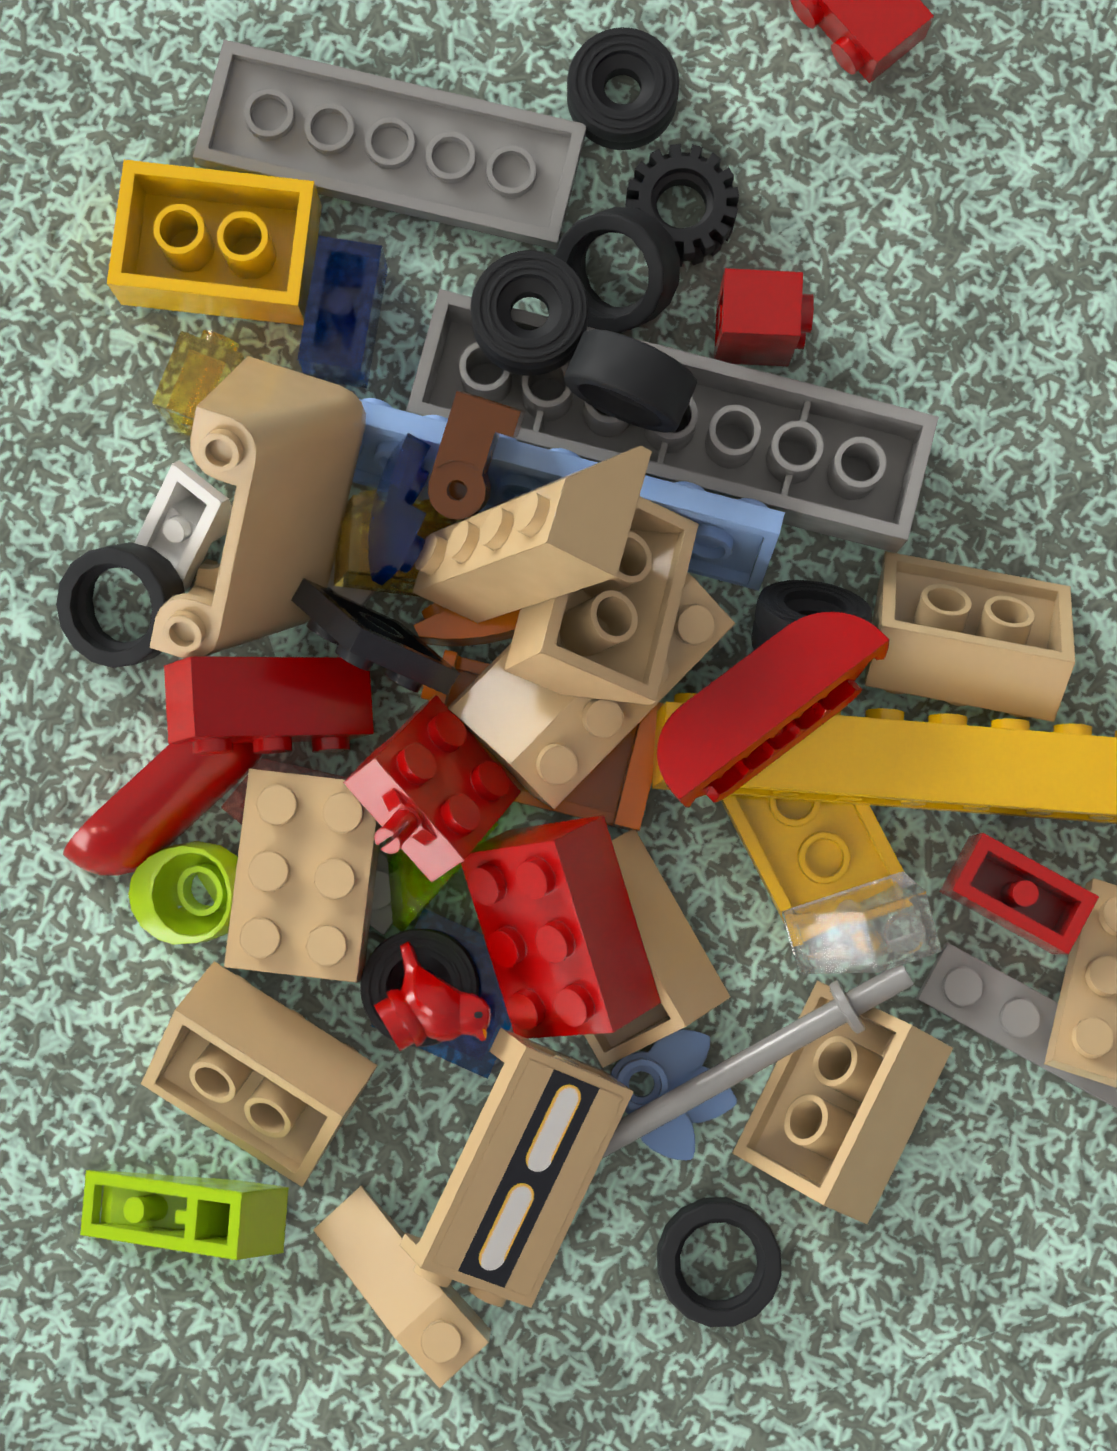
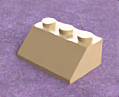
M639 496L617 577L520 609L504 671L560 695L647 705L655 703L699 524Z
M885 551L872 624L886 635L890 642L884 660H876L874 658L866 666L865 686L883 689L893 694H910L942 700L956 706L968 705L1005 712L1018 718L1031 717L1054 722L1075 665L1071 587Z
M633 829L612 840L661 1003L614 1033L584 1035L602 1068L688 1026L730 998L728 991L637 831Z
M214 961L175 1009L141 1085L303 1187L359 1099L378 1065L359 1054L350 1045L340 1042L307 1021L298 1012L285 1007L252 986L243 977L235 975Z
M820 981L816 982L799 1018L834 999L828 985ZM875 1007L859 1015L866 1030L859 1034L855 1033L848 1023H845L777 1061L732 1154L818 1203L865 1224H868L953 1049L951 1046L917 1027Z

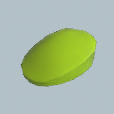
M201 841L172 845L156 852L139 865L131 877L128 895L132 913L144 930L156 939L173 945L207 942L228 934L238 857L221 845ZM196 875L213 899L214 904L212 906L203 905L194 898L191 887Z

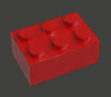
M604 815L510 829L478 844L466 859L461 862L515 1034L529 1039L614 1033L661 1003Z

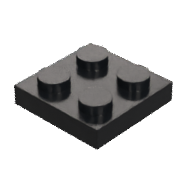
M303 578L291 599L293 603L310 617L306 625L307 628L325 640L337 644L335 653L362 670L370 671L375 663L386 668L384 674L388 678L410 691L418 693L422 685H425L445 695L449 693L460 674L459 671L399 621Z

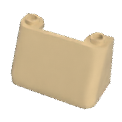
M247 356L196 406L190 437V451L194 461L205 474L216 480L235 485L236 491L221 563L218 564V562L206 558L198 568L195 585L188 593L172 596L160 607L155 618L149 648L180 658L208 656L305 624L310 620V617L293 603L291 599L303 578L328 588L366 426L364 407L352 391L343 386Z

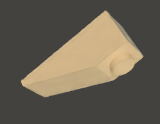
M362 1185L313 1229L393 1337L439 1388L489 1343L491 1329L451 1284L448 1288L435 1285L421 1278L413 1271L416 1263L399 1246L405 1233Z

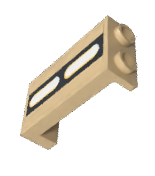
M500 1028L489 1051L504 1062L499 1076L422 1237L405 1233L399 1246L416 1263L413 1271L421 1278L435 1285L448 1288L452 1280L468 1285V1291L491 1305L503 1307L506 1300H510L531 1308L634 1091L603 1070Z

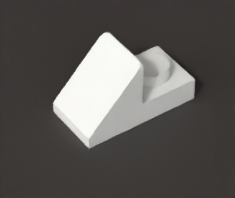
M178 460L172 463L135 543L151 547L168 559L182 579L184 590L186 591L191 586L212 542L227 534L232 510L230 500Z

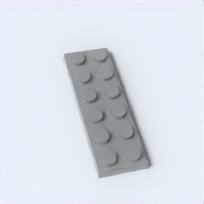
M223 40L193 159L197 166L214 170L314 181L317 192L320 195L557 250L586 137V126L579 122Z

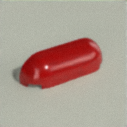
M822 612L808 615L792 622L671 714L661 730L657 744V762L667 787L687 808H690L696 798L707 795L713 803L719 802L731 795L851 703L863 690L855 680L872 659L884 660L889 648L890 639L870 622L846 613Z
M192 743L169 744L79 828L65 846L63 855L81 869L98 875L117 876L135 872L136 868L149 856L170 846L247 775L249 769H253L262 754L253 753V743H233L232 753L216 755H194Z

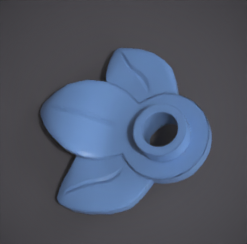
M680 1029L656 1041L648 1052H634L620 1059L612 1069L611 1076L628 1088L631 1076L640 1071L649 1073L654 1081L653 1089L649 1094L645 1096L632 1095L624 1112L630 1114L707 1071L709 1068L702 1065L707 1058L710 1048V1036L693 1030ZM729 1088L641 1137V1140L653 1151L665 1157L676 1160H691L695 1153V1134L692 1123H702L721 1116L737 1104V1098L732 1089Z

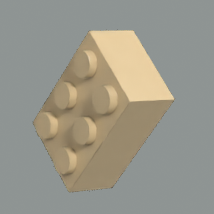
M249 769L224 967L355 983L361 981L366 962L380 844L376 845L374 836L376 831L382 826L343 783L345 780Z

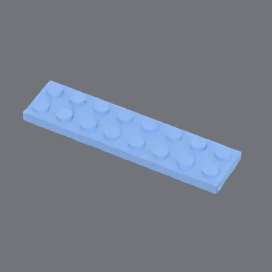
M375 398L359 399L366 413V426L352 482L431 503L428 495L429 480L448 418L439 415L421 416L402 411ZM499 434L487 472L491 484L490 498L485 507L479 512L598 462L580 458L576 453L567 449H545ZM645 475L639 496L699 524L687 572L759 591L780 534L785 512L768 508L764 503L755 499H733L710 493L691 482L679 481L673 483Z

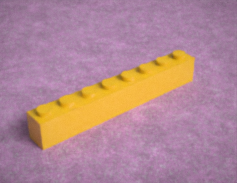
M697 693L674 695V702L666 701L657 711L652 789L670 790L663 780L657 762V744L661 730L671 714ZM868 709L865 711V717L841 715L840 711L731 794L1117 824V730L1115 731V737L1092 735V726L1085 724H1057L1053 726V732L1030 730V722L1022 719H995L991 721V727L967 725V716L960 714H932L928 716V722L904 720L905 712L897 709Z

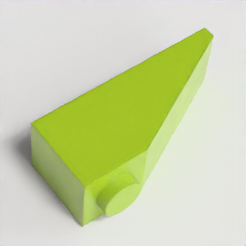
M86 1170L80 1235L232 1260L284 1253L289 1187L241 1180Z

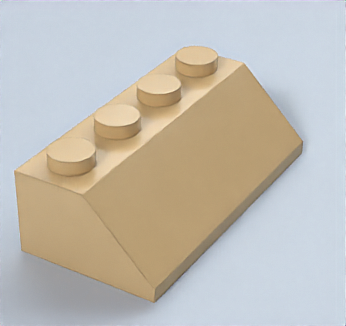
M640 445L431 533L422 542L416 555L415 568L419 572L412 593L479 623L616 578L652 451Z
M687 572L655 703L647 705L560 695L504 671L510 644L448 706V709L462 721L464 726L533 797L555 809L736 623L698 581Z

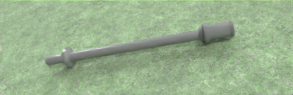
M902 962L848 992L844 991L838 980L830 983V992L834 998L832 1001L621 1118L603 1158L845 1023H848L857 1034L866 1030L859 1015L914 985Z

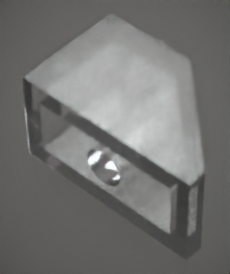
M903 871L781 911L797 969L801 974L880 973L942 952L926 891Z

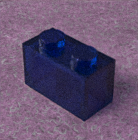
M319 236L297 358L303 374L331 383L367 388L388 271L382 245Z

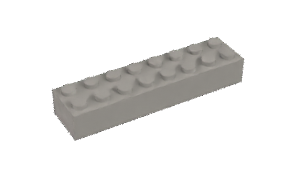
M439 289L406 412L421 416L439 415L449 418L456 392L464 391L526 411L518 437H514L519 442L545 449H567L576 453L580 458L598 463L641 445L652 451L645 474L647 476L673 483L679 481L691 482L699 485L707 492L733 499H755L764 503L768 508L785 512L782 524L897 553L908 541L939 416L639 340L676 359L688 368L697 379L696 388L678 429L675 432L668 433L647 430L612 417L573 394L564 384V375L571 360L552 372L536 376L517 375L495 365L485 356L475 339L470 312L471 297ZM512 308L510 314L513 322L525 330L537 329L548 319V316L517 308ZM587 327V331L592 330V329H595V328Z

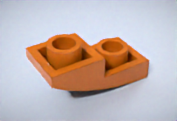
M433 603L421 612L425 620L414 624V628L420 640L429 645L471 646L488 644L513 638L520 609L476 623Z

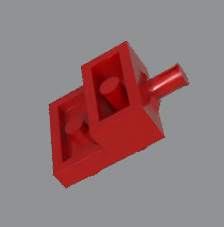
M437 695L423 704L391 738L376 748L343 782L382 826L376 831L374 836L376 845L378 846L391 836L381 850L388 854H394L401 848L430 882H433L464 861L521 793L507 776L504 769L489 756L465 728L462 721L448 709Z

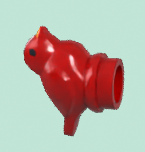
M410 941L400 945L405 969L402 987L400 990L394 989L386 992L388 997L374 1005L399 1051L401 1052L413 1044L419 1047L427 1037L445 1042L454 1040L461 1035L475 1036L482 1042L485 1041L487 1037L486 1029L491 1021V1009L487 1002L475 994L459 991L425 970L419 963Z

